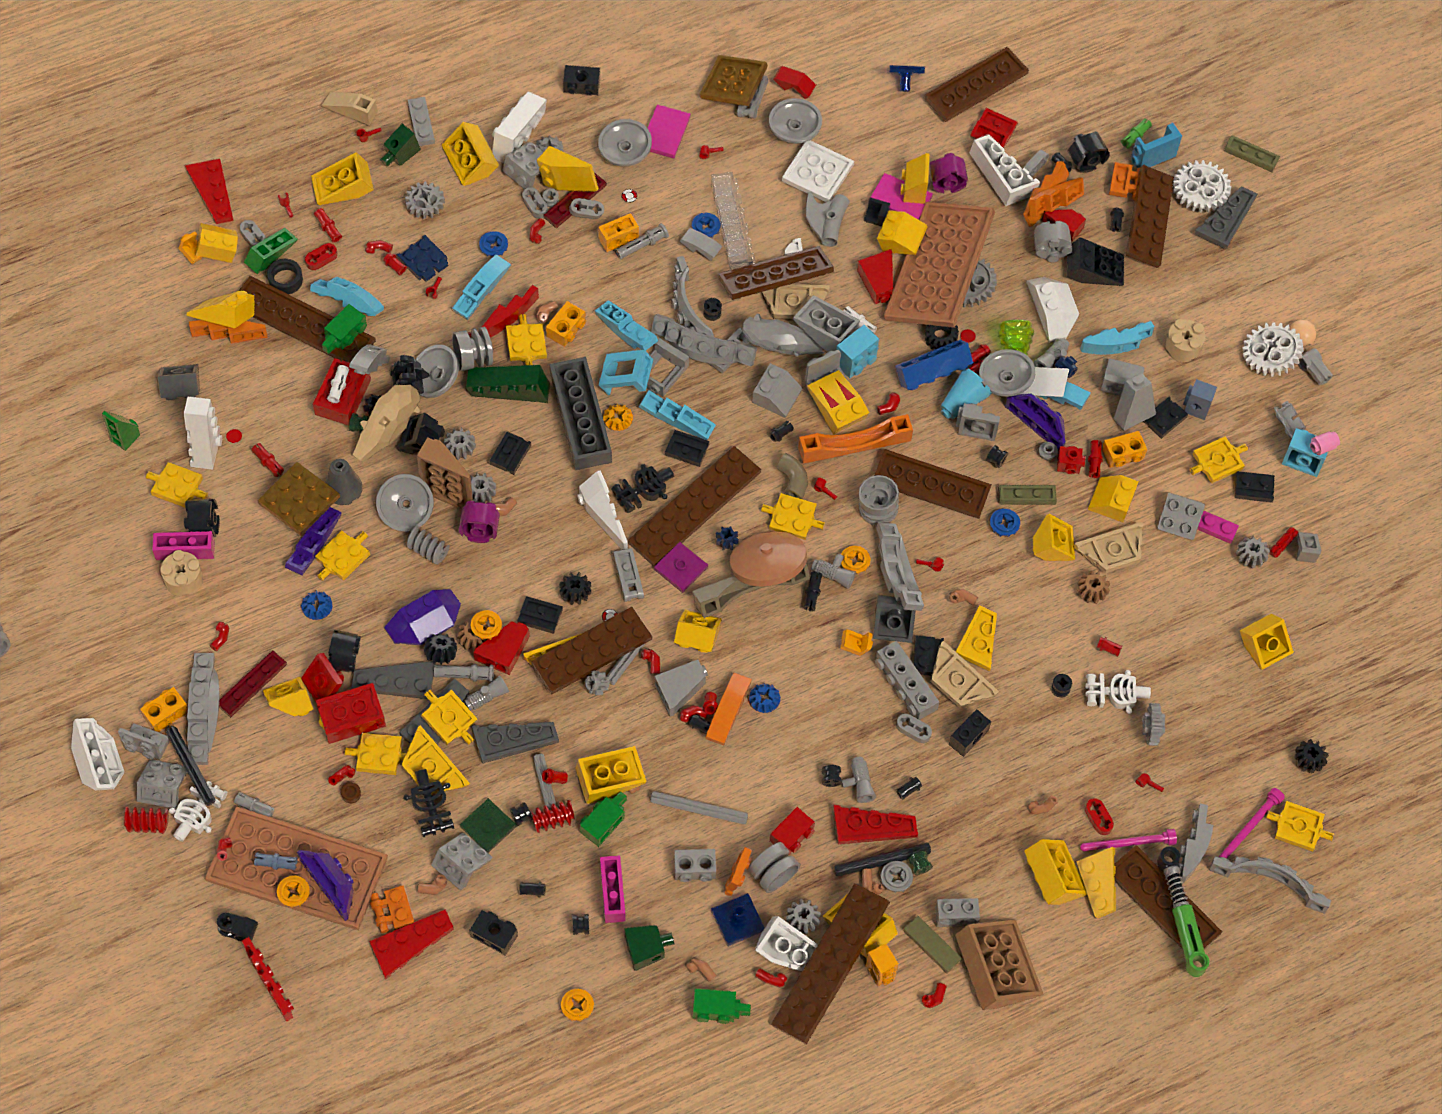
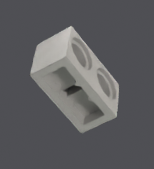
M715 849L675 850V880L690 882L691 880L700 879V881L707 882L716 879ZM707 863L711 867L708 869H703L700 867V865ZM682 864H688L690 868L684 870L680 868V866Z
M978 898L937 900L935 907L937 927L967 926L968 924H977L979 922Z

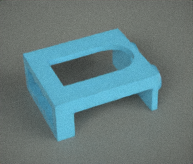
M645 350L607 354L601 378L599 379V386L607 395L611 394L613 387L634 385L639 392L646 391L653 358ZM636 360L632 374L615 376L618 366L617 362Z

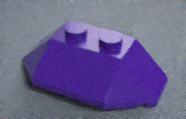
M1031 393L1009 396L1007 398L1005 407L1046 442L1055 444L1058 452L1060 446H1065L1064 419L1059 412L1051 409L1044 400H1040Z
M451 589L432 590L399 609L384 629L394 644L422 645L432 634L439 635V633L454 627L461 603Z
M299 850L297 852L299 860L344 921L349 918L354 893L352 878L348 873L344 875L341 871L342 865L337 858L333 859L330 854Z

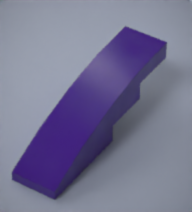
M330 507L297 543L295 552L287 560L285 568L303 575L315 559V555L324 546L342 512Z

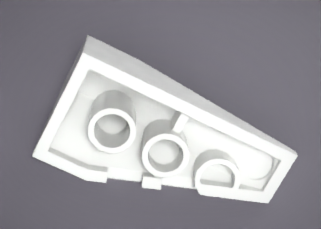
M599 470L579 486L578 501L580 505H584L587 513L621 550L628 549V542L620 520H615L617 515L614 503H609V490L601 470Z
M774 916L761 933L755 951L772 963L803 971L818 944L779 916Z

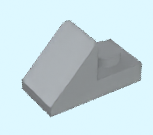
M1298 532L1297 541L1299 549L1297 561L1315 563L1321 554L1318 535Z

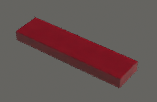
M594 172L599 188L597 191L569 192L544 214V219L557 229L572 216L569 207L574 199L591 200L607 186V182ZM576 204L575 207L577 208V211H578V210L580 209V207H579L578 204Z
M272 650L219 700V708L231 718L287 665V662Z

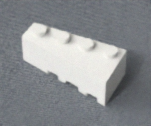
M527 92L524 97L519 99L518 104L511 108L509 115L503 118L500 126L494 129L492 137H494L492 153L497 161L504 163L507 154L520 148L523 141L527 142L532 129L536 128L545 114L547 99Z
M990 135L975 139L969 153L1005 206L1029 198L1033 189L1039 187L1040 181L1036 178L1033 179L1027 169H1022L1016 163L1017 160L1013 156H1008L1004 152L1005 149Z
M187 397L184 419L186 430H188L187 443H190L189 456H192L190 467L213 470L218 446L221 447L222 435H220V426H217L218 419L215 416V407H212L211 399Z

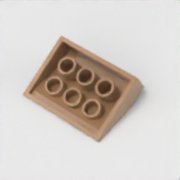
M427 437L417 454L420 479L429 486L434 498L462 510L467 501H473L470 474L441 441L437 439L432 440Z
M1016 919L968 924L955 935L982 1010L997 1009L1044 995Z

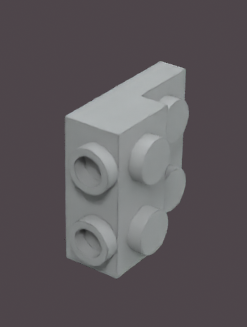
M964 403L963 407H959L956 427H959L958 435L995 441L1000 416H995L991 413L984 414L982 413V406Z

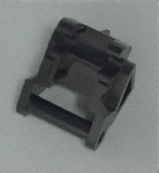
M401 355L400 361L395 362L390 368L393 386L411 385L418 390L419 395L424 393L423 379L430 377V374L421 368V364L414 357Z
M425 412L413 416L409 419L407 427L403 431L401 441L397 445V450L413 455V453L420 451L427 437L432 440H439L440 437H444L445 429L442 425H438L437 420ZM412 427H414L415 431L413 434V438L409 441Z

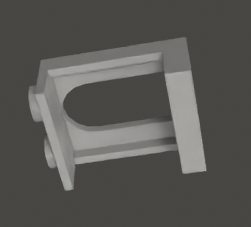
M659 338L658 342L655 343L654 351L650 354L653 358L651 370L662 357L676 365V367L663 383L649 376L647 387L651 392L664 397L689 367V356Z

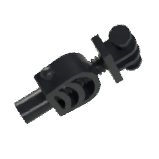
M641 464V470L635 474V488L632 489L627 480L623 479L622 486L624 490L620 488V484L614 485L611 490L615 492L616 499L621 500L620 504L625 506L627 513L634 511L635 505L638 509L642 507V502L637 496L639 494L648 501H655L660 496L665 500L668 496L664 494L666 492V484L664 482L674 477L670 467L657 473L653 466L646 468L645 464ZM640 478H642V483H641V484H639V481H638Z
M427 769L416 771L415 775L419 786L412 788L411 795L406 794L403 796V799L405 801L412 799V805L415 810L429 812L430 817L418 820L419 825L430 824L429 827H421L423 838L430 834L436 835L437 830H441L444 833L447 829H455L452 818L449 821L442 822V818L451 816V812L437 814L436 810L444 804L446 800L444 789L450 788V783L446 782L443 786L440 781L430 783ZM439 789V792L432 796V793ZM442 795V800L435 805L434 800ZM416 796H424V799L416 798ZM416 803H426L427 807H420ZM438 820L439 825L434 827L433 821Z

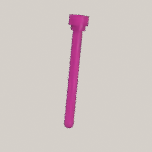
M1272 788L1266 798L1267 801L1219 857L1228 859L1266 813L1285 799L1284 794L1279 789Z
M1166 829L1165 832L1158 835L1083 843L1080 849L1082 851L1108 849L1110 847L1117 848L1159 842L1167 845H1176L1177 836L1175 829Z

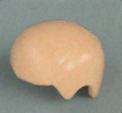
M1298 320L1291 324L1290 330L1295 329L1296 334H1300L1303 347L1314 344L1317 332L1315 326L1310 321Z

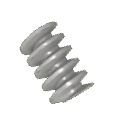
M416 526L408 536V549H414L415 553H420L422 557H426L429 561L433 560L434 564L441 563L446 557L450 545L444 548L445 541L437 544L438 537L431 540V533L425 537L426 530L423 529L419 533L420 527Z

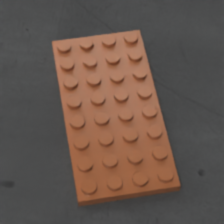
M926 202L920 217V221L927 225L926 232L916 255H906L884 315L885 320L955 328L995 215L994 208Z
M236 806L223 836V839L229 837L233 846L227 848V859L224 861H220L217 858L216 852L205 880L284 906L277 897L279 883L288 876H300L309 884L310 894L307 901L302 903L301 906L291 908L285 905L284 907L359 931L388 855ZM299 850L330 854L333 859H338L342 865L341 871L344 875L348 873L352 878L354 893L349 918L344 921L299 860L297 854ZM256 853L269 855L278 853L280 856L297 857L298 861L297 865H295L297 868L296 870L283 868L274 870L272 867L255 866L254 861L255 858L257 859L255 855ZM298 887L294 890L288 889L291 897L292 895L299 896L297 893Z

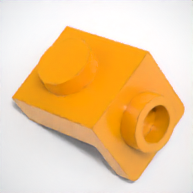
M195 231L191 234H185L180 239L181 242L178 248L191 264L204 258L196 256V237L198 234Z
M846 629L842 634L840 649L861 656L872 648V633L868 632L862 635Z

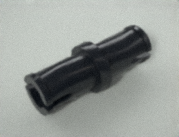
M813 571L810 573L809 585L805 590L806 599L803 606L805 610H808V607H810L809 611H815L817 598L821 593L819 588L823 576L820 572L816 576L817 572Z

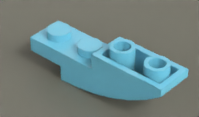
M498 255L492 257L464 288L462 296L452 308L453 311L468 320L486 295L493 291L511 264Z
M335 277L330 281L319 279L311 284V292H315L319 296H330L338 301L343 300L342 307L350 304L368 316H376L384 310V306L373 295L348 280Z
M609 300L595 310L598 317L632 348L636 349L638 347L646 351L658 342L655 334L633 321L631 314Z
M1149 321L1147 323H1139L1131 329H1124L1120 333H1118L1116 328L1105 329L1097 335L1085 337L1080 350L1083 353L1105 355L1138 349L1141 340L1152 336L1155 326L1152 321Z

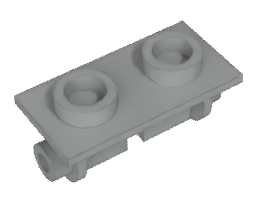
M1286 401L1282 404V408L1274 407L1277 419L1283 423L1286 428L1285 433L1290 438H1292L1296 428L1300 430L1306 429L1300 417L1293 420L1297 412L1292 403Z

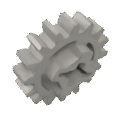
M424 181L423 185H420L418 182L416 188L411 186V191H407L405 202L407 209H410V214L416 213L417 218L423 215V218L426 219L427 215L433 218V213L439 214V209H443L445 199L443 191H440L439 186L434 188V183L427 185V182Z
M1149 703L1148 712L1142 717V734L1147 737V745L1158 746L1160 737L1165 733V714L1161 712L1160 703Z

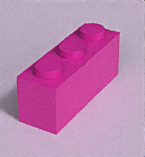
M212 531L153 533V553L155 559L165 560L176 550L191 553L197 559H214L215 540Z
M620 856L600 857L605 923L626 922Z

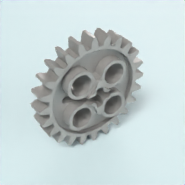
M984 258L977 263L963 302L964 308L967 304L973 307L975 302L980 305V300L987 302V297L991 298L992 292H995V286H997L996 273H994V268H990V263L985 264Z

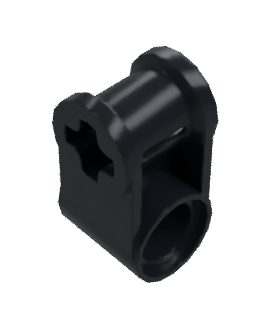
M227 912L220 914L217 918L218 931L222 936L239 942L248 937L251 941L253 940L258 926L257 921Z

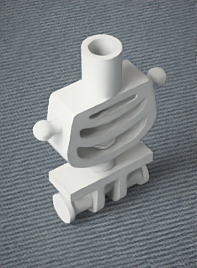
M1126 670L1125 674L1115 675L1110 687H1104V674L1100 673L1098 683L1095 682V674H1087V683L1085 684V688L1089 690L1086 691V697H1088L1087 706H1096V698H1099V708H1103L1105 695L1107 694L1115 708L1126 709V713L1130 714L1132 713L1131 708L1136 704V698L1150 699L1151 688L1136 686V678L1130 676V670ZM1116 682H1120L1118 687H1114Z
M206 782L214 797L217 796L222 801L226 798L227 791L221 790L218 785L211 787L212 782ZM194 787L190 788V792L199 798L198 801L184 799L179 803L177 810L175 808L169 809V812L174 814L175 821L180 824L173 836L181 842L185 840L191 830L197 834H201L204 830L210 833L212 830L211 827H208L212 820L210 811ZM217 799L212 804L218 809L221 807V803ZM201 811H204L206 813L205 818L200 813Z

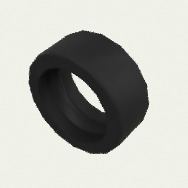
M279 259L268 268L267 277L269 285L287 294L298 291L302 286V270L294 260ZM282 270H290L296 274V278L293 281L284 284L275 281L274 276Z

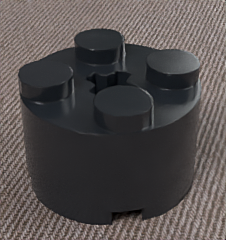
M1097 131L1086 135H1077L1068 149L1070 157L1082 173L1094 171L1097 169L1096 166L1101 163L1103 165L1110 156L1108 148Z
M215 499L186 501L187 517L184 518L185 529H189V532L212 531L213 537H216L220 527V517L216 515L215 509H218L217 501Z
M334 629L328 652V660L335 670L348 673L354 672L361 636Z

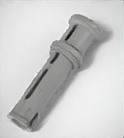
M660 223L658 227L646 230L643 236L615 249V252L621 260L647 245H655L657 241L668 238V231L664 224Z
M435 665L434 677L467 678L474 682L477 680H489L492 682L494 681V665Z

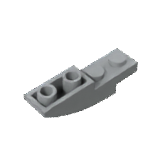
M369 344L360 349L352 359L349 367L354 368L356 373L370 374V372L377 371L378 366L389 363L390 356L386 355L387 349Z
M1200 804L1198 809L1193 811L1192 822H1195V827L1191 828L1190 839H1187L1185 845L1180 847L1182 864L1179 863V876L1182 877L1180 880L1183 883L1197 869L1212 836L1214 825L1206 823L1208 809L1206 804Z

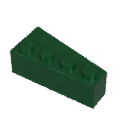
M541 365L474 367L468 370L466 388L472 397L548 403L550 382Z

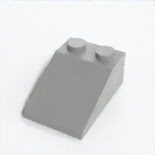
M814 295L793 318L812 339L828 352L837 350V345L858 330L860 323L859 319Z

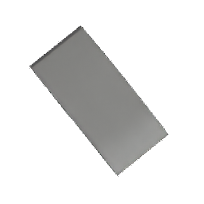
M691 228L688 229L680 240L693 253L698 250L710 261L722 247L712 238Z

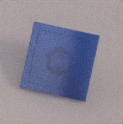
M889 65L887 67V74H899L900 91L910 92L911 76L925 74V66Z
M748 893L711 908L713 917L727 946L762 933L765 929Z

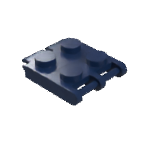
M423 235L421 240L414 245L410 244L407 250L396 254V257L402 264L407 266V269L419 281L423 279L427 282L436 275L435 270L439 273L448 267L449 263L447 262V256L426 235Z

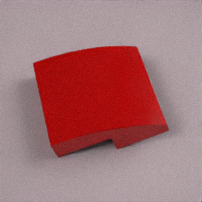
M986 108L970 136L978 139L990 135L1004 148L1016 129L1018 122Z

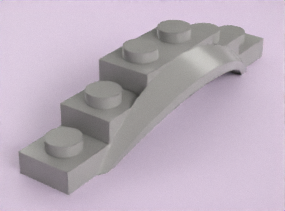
M684 256L677 257L676 265L674 266L676 273L675 282H673L674 298L671 299L673 308L678 311V322L693 331L714 337L712 329L699 319L689 304L685 292V281L689 280V268Z
M660 314L654 316L651 332L665 337V340H668L673 347L688 355L691 359L711 364L739 362L748 366L754 365L757 347L743 342L737 343L711 337L686 328L675 322L672 318Z
M878 522L876 527L880 538L878 548L882 557L880 567L889 593H894L896 601H901L904 610L922 611L924 607L921 597L922 593L914 578L902 535L899 533L896 524Z
M194 653L191 683L189 684L187 742L188 749L197 765H208L209 752L212 748L218 720L220 692L218 675L214 668V653Z
M1215 856L1209 871L1225 877H1229L1231 873H1253L1272 878L1299 894L1307 902L1305 907L1323 914L1326 913L1331 903V900L1327 899L1326 896L1312 893L1314 885L1309 884L1304 879H1300L1296 875L1297 871L1292 870L1290 866L1276 864L1269 858L1258 857L1257 860H1250L1245 857H1236L1234 863H1232L1227 858Z

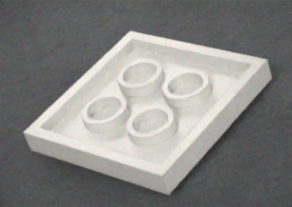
M809 140L804 143L784 173L782 182L807 194L811 192L814 197L828 202L832 200L854 166V161Z

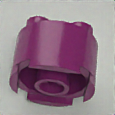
M947 153L944 157L930 162L933 189L936 192L945 193L944 190H950L951 193H955L967 186L966 165L961 157L955 156L954 153Z
M467 501L461 513L460 535L463 537L464 534L468 537L469 541L475 543H487L491 538L494 540L497 537L500 518L496 505L490 502L485 504Z

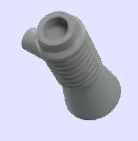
M1064 338L1058 339L1044 355L1033 362L1034 366L1051 368L1060 357L1066 356L1069 342Z
M838 553L833 564L822 559H815L811 570L816 571L817 574L820 572L823 574V577L829 578L832 581L835 580L847 589L851 587L856 575V571L839 568L844 556Z
M499 675L488 686H483L479 691L467 696L464 702L470 711L472 709L476 710V708L478 709L483 704L485 705L490 702V700L492 701L493 698L509 693V689Z
M856 757L852 759L851 764L853 777L842 780L844 788L856 785L857 802L868 803L875 800L876 795L870 783L867 762L863 757Z

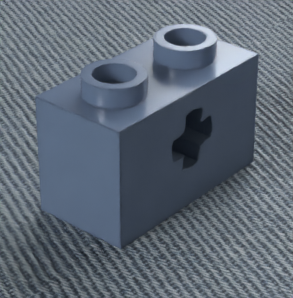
M1196 379L1194 386L1190 385L1183 403L1186 406L1185 411L1189 415L1205 420L1217 387Z

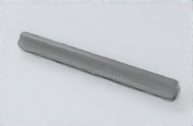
M653 791L650 801L655 804L740 824H746L748 814L745 812Z

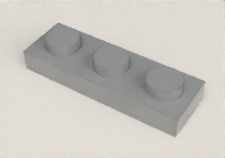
M425 97L409 99V111L419 146L435 144Z

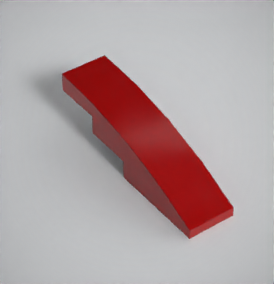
M532 285L523 297L515 295L506 307L498 305L482 326L487 329L490 338L506 329V326L512 325L519 319V315H523L539 298L538 288Z

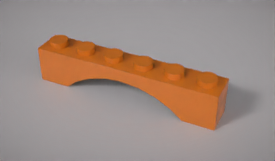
M906 414L889 418L876 426L843 435L815 433L799 437L798 449L802 462L805 464L909 442L912 440L913 428L909 415Z

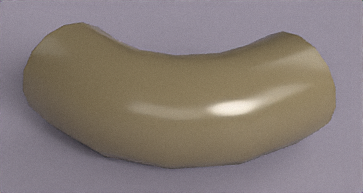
M785 453L778 464V470L785 473L789 478V485L785 493L802 499L808 486L807 472L800 461L792 455Z

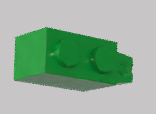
M348 304L324 328L326 340L322 344L323 351L329 354L335 348L343 350L346 346H349L359 333L365 331L367 327L366 316Z
M620 791L613 799L606 797L603 801H598L593 807L594 811L589 816L585 815L580 821V833L599 847L625 819V811L622 806L627 801V796Z
M695 988L693 1019H697L699 1022L714 1020L720 1024H729L734 1022V1019H739V1016H750L751 1004L741 1003V1000L736 999V992Z

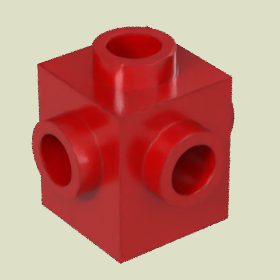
M1060 446L1057 472L1079 474L1081 467L1085 466L1086 456H1082L1083 448Z

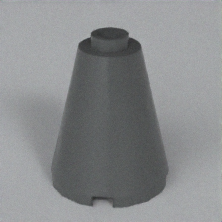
M336 459L331 463L325 483L340 494V498L334 504L341 506L349 505L361 496L363 491L362 481L346 460Z

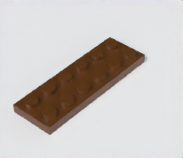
M1007 46L925 94L924 99L946 123L1026 76L1029 69Z
M1142 165L1139 169L1126 256L1158 268L1162 262L1174 177L1146 165Z
M817 246L718 274L721 284L730 298L734 300L833 273L834 266L821 247Z
M884 449L874 476L880 475L892 479L900 493L980 519L992 485Z
M630 607L532 660L531 663L552 695L591 674L592 671L602 668L651 641L652 635L633 607Z
M1135 845L1114 864L1116 869L1114 880L1182 948L1172 912L1174 901L1171 900L1173 896L1170 895L1171 891L1168 890V880H1166L1164 872ZM1185 894V897L1188 898L1186 901L1189 902V905H1192L1205 949L1223 931Z

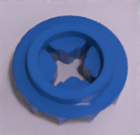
M711 213L698 214L692 221V229L712 238L715 234L719 233L721 227L720 220ZM709 224V228L703 229V225Z
M491 231L481 237L479 247L481 252L485 253L487 257L502 256L507 251L508 239L500 232ZM497 241V246L491 249V244Z
M999 509L992 514L990 526L993 532L998 533L1000 537L1002 535L1009 537L1012 534H1016L1020 528V518L1010 509ZM1003 517L1006 523H1008L1007 528L1004 526V524H1001Z
M317 590L313 593L308 592V595L303 598L301 605L303 614L312 620H320L327 617L333 607L330 596L325 592L322 593ZM318 599L319 604L321 605L318 606L316 611V608L313 604H315V601Z
M764 682L761 685L757 684L751 689L749 702L756 711L769 713L779 706L781 697L779 690L773 684L768 685ZM767 692H768V698H769V700H768V699H765V700L761 703V699H762V696H761V695H765V694H767Z

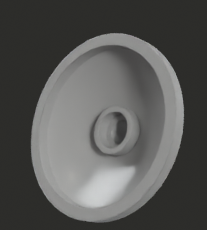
M797 98L787 99L779 102L771 110L769 126L773 134L779 139L788 143H803L813 139L819 133L822 126V116L819 109L809 101Z
M621 119L610 123L603 129L599 136L598 145L601 155L609 163L617 166H631L647 157L652 147V138L649 130L642 123L631 119Z
M433 345L418 355L416 360L421 364V368L430 374V377L423 379L424 393L420 394V396L435 398L444 394L454 384L459 372V360L456 353L448 346Z
M1011 349L999 350L988 355L983 360L979 376L983 379V386L988 385L991 393L999 396H1015L1023 393L1032 385L1035 379V366L1032 360L1020 351Z
M400 474L391 477L381 486L377 494L376 507L380 518L386 525L398 531H412L416 526L421 527L428 521L434 508V498L431 489L422 479L410 474ZM404 501H410L409 507H404Z

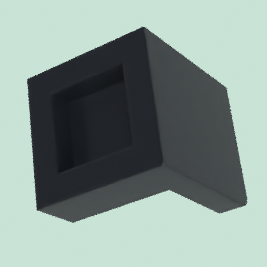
M870 198L864 222L882 227L887 213L890 211L891 203Z

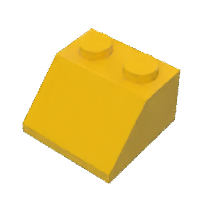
M925 153L908 161L906 169H902L901 180L905 181L904 184H901L900 195H904L903 202L925 204L930 153Z
M888 211L877 240L883 252L891 249L892 253L916 255L927 225L906 212Z
M200 223L196 256L232 263L237 249V231Z
M1123 475L1100 477L1088 510L1124 523L1139 481Z
M685 609L677 624L674 643L683 648H696L703 653L712 652L722 618L714 616L703 618L700 613Z
M1269 614L1239 630L1244 647L1262 670L1294 653L1285 621L1276 615Z

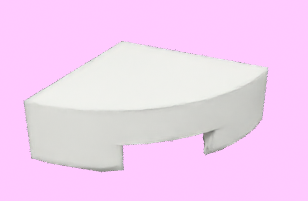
M801 238L794 239L786 247L785 255L803 251Z

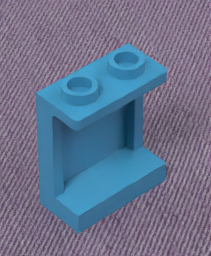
M1175 124L1167 125L1164 137L1144 144L1140 137L1136 138L1131 155L1132 164L1137 168H1140L1142 165L1152 167L1176 157L1182 135Z

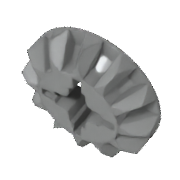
M549 135L544 138L542 136L541 140H537L536 146L543 152L547 149L548 144L563 151L562 141H559L557 137L553 138Z
M900 861L886 864L881 872L882 884H884L887 890L894 891L895 893L904 892L911 886L913 881L911 868ZM901 872L900 879L902 881L896 880L893 883V875L891 874L897 875Z

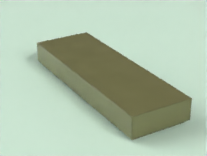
M1231 135L1224 149V152L1270 172H1273L1280 159L1279 155Z
M999 485L998 488L1000 505H1056L1057 503L1056 485Z
M919 916L904 928L903 931L946 974L962 960Z

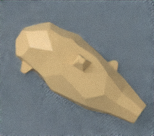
M394 385L386 394L378 399L369 420H362L360 422L364 430L360 434L353 453L356 458L364 463L375 453L389 446L406 429L412 413H419L421 411L418 407L420 396L417 389L411 385Z

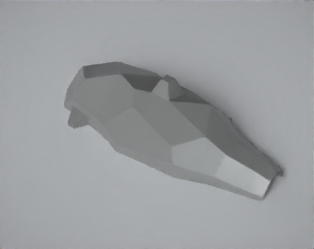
M756 314L754 318L749 317L743 322V334L753 345L766 350L795 355L797 357L803 354L825 353L822 352V347L797 326L778 319H762L760 314Z

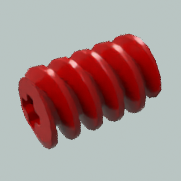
M567 800L566 806L563 802H559L558 808L555 804H551V810L546 805L543 806V812H541L539 807L535 809V814L531 810L533 824L537 833H540L541 827L548 831V825H551L554 830L556 829V823H559L562 828L564 821L571 826L572 819L575 820L570 800Z
M126 807L124 826L127 832L130 833L133 830L136 833L141 832V830L144 833H148L150 830L153 834L157 833V831L160 834H164L168 826V809L166 808L165 813L162 814L161 808H158L156 814H154L153 808H150L149 812L146 813L145 808L142 807L140 813H138L137 807H134L131 813L129 807Z

